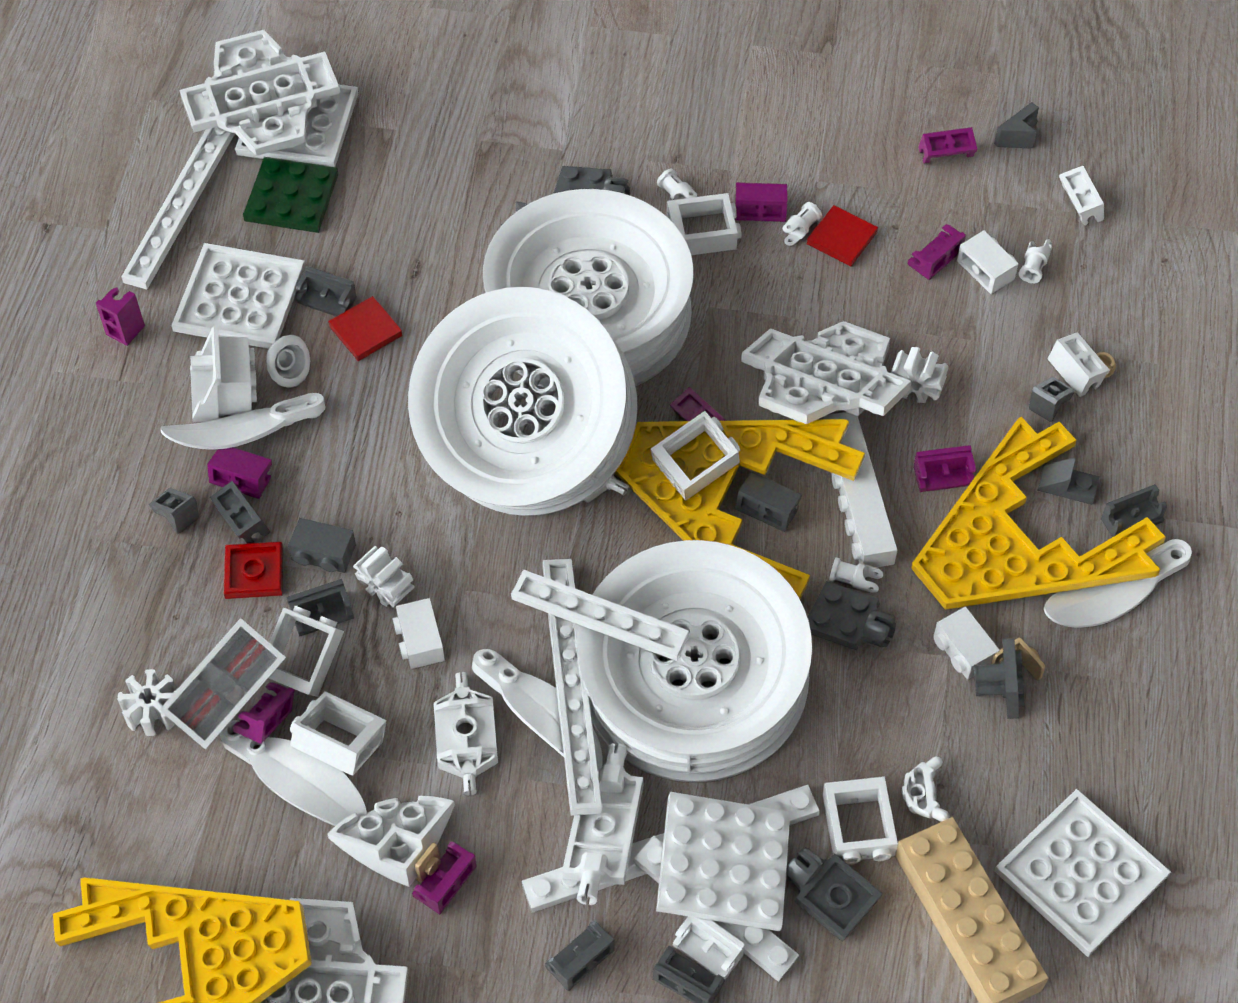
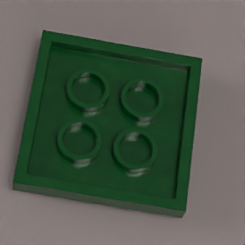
M264 157L243 213L244 221L319 233L339 175L338 168Z

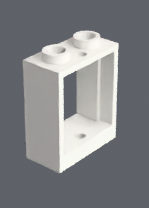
M728 193L667 201V217L682 233L691 255L737 249V239L741 238L740 223H735L734 218L737 216L735 203H730ZM724 214L726 230L685 235L682 218Z
M706 411L651 448L653 461L685 501L740 463L739 445L732 437L727 438L722 432L724 429L716 417L711 418ZM705 431L724 453L725 457L690 481L670 455Z
M295 606L293 611L283 607L269 642L282 654L296 620L327 632L329 635L310 681L280 668H276L268 678L308 695L318 697L344 631L335 628L337 622L323 616L320 617L319 621L310 618L311 612Z
M325 691L317 700L310 702L307 710L301 717L297 716L293 720L290 727V732H292L290 746L353 776L383 743L387 720ZM323 721H327L357 737L347 746L315 729Z
M885 777L825 783L822 797L833 854L835 853L848 865L856 864L864 859L884 861L890 859L891 856H895L898 842ZM878 801L885 838L843 843L836 805Z

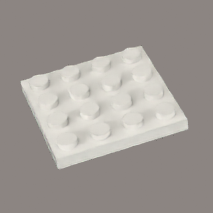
M338 84L340 94L316 100L317 107L312 108L307 113L306 143L256 156L239 138L235 148L236 154L260 159L270 157L335 167L357 100L358 87Z
M204 243L173 320V332L208 338L212 327L218 326L220 337H248L249 345L269 349L281 336L297 292L296 285L306 267L305 261Z
M1078 789L1067 797L1016 846L994 870L997 875L1087 957L1171 873L1170 870Z
M670 792L667 803L656 911L780 931L783 923L790 811Z

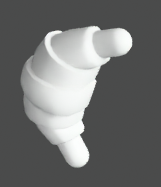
M935 756L926 763L921 762L913 770L905 774L902 797L912 813L930 819L934 818L942 822L949 819L950 814L940 808V804L936 802L937 791L933 778L935 777V771L942 766L943 762L940 757Z

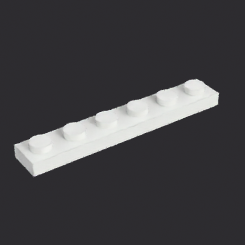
M524 569L511 593L512 600L678 661L689 636V630Z
M653 836L635 856L633 863L659 883L663 843ZM711 920L745 944L744 954L778 982L799 957L797 952L768 929Z

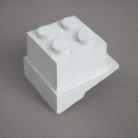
M213 326L202 351H197L195 356H190L193 422H207L219 419V416L252 411L251 402H257L254 348H249L248 337H220L218 326Z

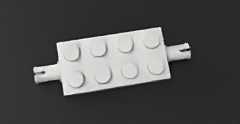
M616 743L609 745L606 764L598 771L602 802L601 814L574 815L562 876L563 879L581 881L577 900L582 904L587 903L588 896L590 897L589 905L597 903L600 883L625 884L644 781L643 777L631 776L625 772L623 766L627 747L620 743L617 752L615 751Z

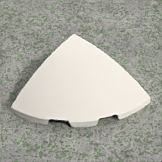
M418 796V801L400 803L398 798L375 803L374 810L367 812V815L359 817L356 813H353L343 819L328 833V838L343 851L373 871L410 887L417 878L415 864L433 842L438 844L455 804L452 800L433 796Z

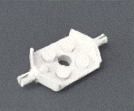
M459 672L455 674V691L434 702L437 762L439 769L463 778L464 795L470 796L469 784L471 785V795H475L477 793L476 776L498 763L493 698L470 690V687H468V674L462 672L463 682L461 683ZM463 723H469L473 726L472 731L468 734L459 733L457 728Z

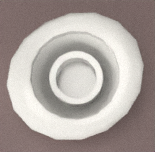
M295 335L282 336L270 346L266 362L267 371L271 378L278 385L287 388L296 387L306 379L310 369V355L305 342L300 337Z

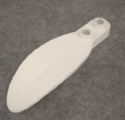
M309 393L278 402L271 408L256 409L201 423L162 426L161 433L166 438L188 447L210 450L226 449L255 441L284 426L292 425L294 422L307 418H316L324 412L326 406L321 394Z
M1170 540L1146 553L1160 568L1158 576L1056 592L1046 602L1044 612L1053 622L1073 628L1092 627L1111 622L1142 603L1160 580L1186 567L1190 562L1191 547L1183 540ZM1172 555H1177L1180 559H1174Z
M482 649L477 651L472 662L473 672L495 691L502 694L510 709L530 729L564 757L556 688L539 678L520 672L493 650ZM593 729L597 770L599 771L603 763L602 750Z
M240 720L230 721L220 732V739L225 749L251 764L257 776L269 789L298 809L333 826H336L353 813H356L359 817L367 815L360 793L342 770L290 746L291 740L267 737L260 744L238 733L230 735L234 732L233 725ZM261 745L258 749H253L254 746Z

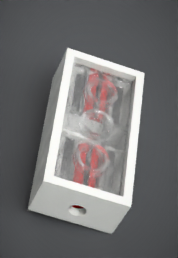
M240 618L159 710L206 749L286 657Z

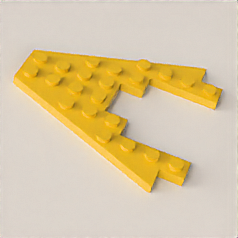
M1021 416L912 562L911 569L943 608L947 610L1156 577L1159 575L1160 568L1146 553L1163 544L1165 536L1146 517L1080 557L1062 537L1038 549L1008 515V513L1026 504L1027 499L1013 481L1075 447L1076 439L1060 421L1037 434Z
M818 419L808 424L795 420L719 421L724 429L722 432L727 438L732 437L739 445L740 463L685 501L653 461L651 448L689 421L637 422L629 449L615 474L628 484L683 541H713L740 548L733 545L743 524L742 519L719 510L739 465L765 475L777 451L854 481L865 458V453L840 444L849 426V421L846 419ZM705 431L670 455L690 481L725 457L724 453ZM745 550L759 557L778 571L801 600L810 580L809 574Z
M84 877L80 879L82 905L53 913L55 943L59 946L143 922L146 923L147 943L151 949L179 942L184 996L159 1003H261L312 965L304 908L300 901Z

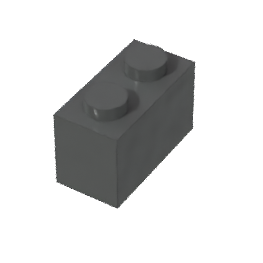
M299 518L288 544L291 560L304 566L309 564L318 566L328 572L339 571L343 573L346 572L356 546L353 530L304 518Z

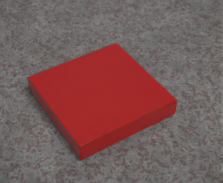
M833 205L807 238V245L851 267L877 234L878 227Z
M373 296L328 321L329 327L357 361L362 360L403 336L400 327Z
M282 542L225 545V599L283 596Z

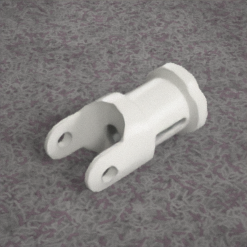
M673 169L664 171L657 180V185L670 194L671 200L697 197V193L687 182H682L677 177V172Z
M812 202L805 203L802 206V210L797 215H793L783 226V231L789 233L784 239L786 245H795L809 232V227L814 222L816 223L822 219V212Z
M1049 239L1041 247H1036L1034 241L1029 243L1024 257L1025 264L1019 271V277L1023 281L1035 284L1042 278V268L1047 264L1052 250V243Z
M835 557L829 581L834 582L837 580L851 584L855 589L876 593L879 590L878 585L866 581L865 578L880 579L883 577V572L878 568L861 563L858 565L841 561L840 558Z

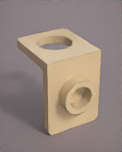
M1020 637L1015 640V650L1021 649L1022 665L1037 681L1040 680L1043 676L1045 664L1040 660V656L1034 648L1028 647ZM1003 648L993 655L991 664H1000L1001 661H1004L1001 658L1003 656Z
M433 842L415 864L416 880L420 883L423 882L427 875H432L440 865L441 858L436 843Z

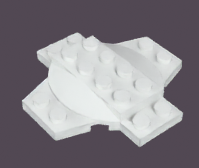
M265 30L216 42L214 76L212 78L208 77L204 84L180 90L181 98L194 133L218 126L220 133L225 131L235 133L256 156L306 143L307 113L312 108L317 107L316 100L340 94L339 85L326 52L302 58L294 54L291 57H287L282 53L281 47Z
M845 321L818 332V338L804 341L803 335L792 337L770 328L742 352L741 362L751 365L756 369L764 370V380L766 382L759 396V406L804 424L813 422L836 410H844L847 413L859 416L866 409L874 414L884 416L911 389V380L889 373L886 366H883L889 349L890 338Z
M290 898V900L300 901L304 908L312 965L261 1003L405 1002L408 967L376 965L371 956L363 951L353 902Z

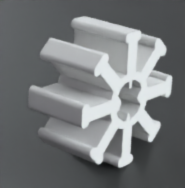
M912 347L909 355L904 353L903 350L897 354L891 373L911 380V389L903 398L907 399L911 392L916 394L918 403H926L928 396L932 397L933 400H937L940 397L949 368L946 363L936 364L939 357L938 354L931 351L929 356L924 359L921 357L920 348Z
M374 546L353 566L358 570L355 573L357 579L369 585L366 591L371 596L376 593L380 603L386 607L389 604L391 607H395L415 588L411 584L413 581L411 574L400 569L403 563L397 557L391 560L388 550L383 547L378 549Z
M148 669L145 670L147 678L146 685L141 686L136 681L134 675L126 679L125 682L130 694L119 692L118 702L126 723L132 731H135L136 727L141 723L145 735L154 736L156 735L154 724L157 719L164 723L167 730L175 726V723L159 709L177 689L173 679L168 674L159 682L156 671Z

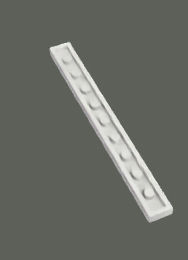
M218 126L205 130L121 276L123 283L148 289L235 133L228 131L220 133Z
M572 559L543 560V575L545 578L575 588ZM548 613L570 814H601L602 802L589 697L581 678L577 657L579 624Z
M808 785L749 804L790 811V825L819 816V808ZM664 833L654 836L663 843ZM652 837L632 844L625 881L647 874L633 863V860ZM563 867L523 880L522 887L533 913L577 898L581 881L563 879ZM600 883L598 890H601V889H604V888H607V887H610V886H613V885H616V884Z

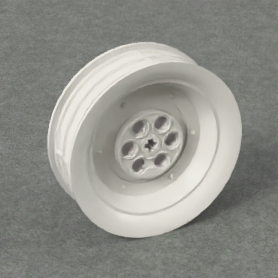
M577 189L554 193L529 203L509 217L496 232L488 246L483 265L485 293L510 287H532L549 290L577 302L599 320L619 345L630 365L636 386L659 374L681 350L689 332L692 315L690 299L693 284L692 257L687 242L679 229L666 215L650 204L633 196L609 190ZM524 370L516 371L521 376L524 375ZM545 377L541 379L539 386L547 388L550 384V378Z
M510 287L493 290L466 301L449 313L434 328L419 351L413 366L408 391V410L413 435L421 453L432 469L446 483L475 502L495 511L521 516L544 515L567 509L585 500L600 489L615 473L629 449L636 427L638 412L636 384L630 365L619 345L599 320L586 308L564 295L532 287ZM517 370H524L521 380H512L513 374ZM549 377V386L545 389H539L540 380ZM497 389H503V396L499 400L493 401V392ZM522 398H525L528 403L525 407L521 406L520 400ZM555 404L556 410L554 414L545 416L544 409L546 406ZM507 415L509 417L508 424L505 427L499 428L497 424L499 418ZM529 423H534V432L531 435L525 436V426Z
M685 540L658 545L632 556L617 566L599 584L592 595L689 630L688 639L678 661L671 659L667 662H662L658 660L662 655L579 625L577 637L579 671L589 697L592 724L608 746L616 743L615 751L617 752L619 743L627 747L625 760L652 775L674 781L708 782L729 778L750 770L773 755L785 743L794 731L805 708L809 689L812 638L809 621L798 595L785 578L771 565L743 549L728 544L703 540ZM712 634L715 635L717 638L714 640H707L704 637L706 635ZM692 658H697L698 661H697V662H692L691 659H692ZM722 658L729 659L731 662L728 664H720L717 661ZM675 680H682L685 682V684L682 686H675L672 684V682ZM705 681H711L715 683L713 687L709 688L704 687L701 684Z

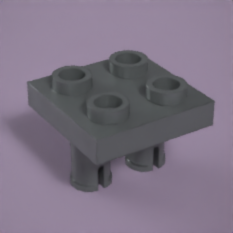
M1002 639L1004 661H1001L1000 664L974 665L976 696L1003 695V698H1006L1007 719L1019 718V707H1025L1021 649L1015 650V639Z

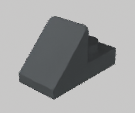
M1031 102L997 128L994 145L1007 148H1033L1037 135L1036 130L1033 128L1038 121L1039 107Z
M1051 377L1034 386L1029 409L1052 422L1061 405L1072 398L1075 390L1056 378Z
M1070 458L1044 465L1037 491L1092 505L1100 476L1073 470L1076 458Z
M171 487L149 503L153 512L165 517L177 534L181 533L199 518L197 502L194 496Z

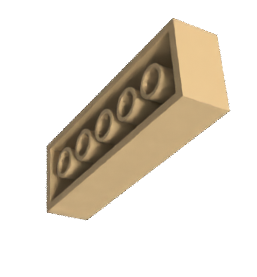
M951 817L900 840L895 857L978 1002L1018 1003L1043 991L1048 976L954 818Z

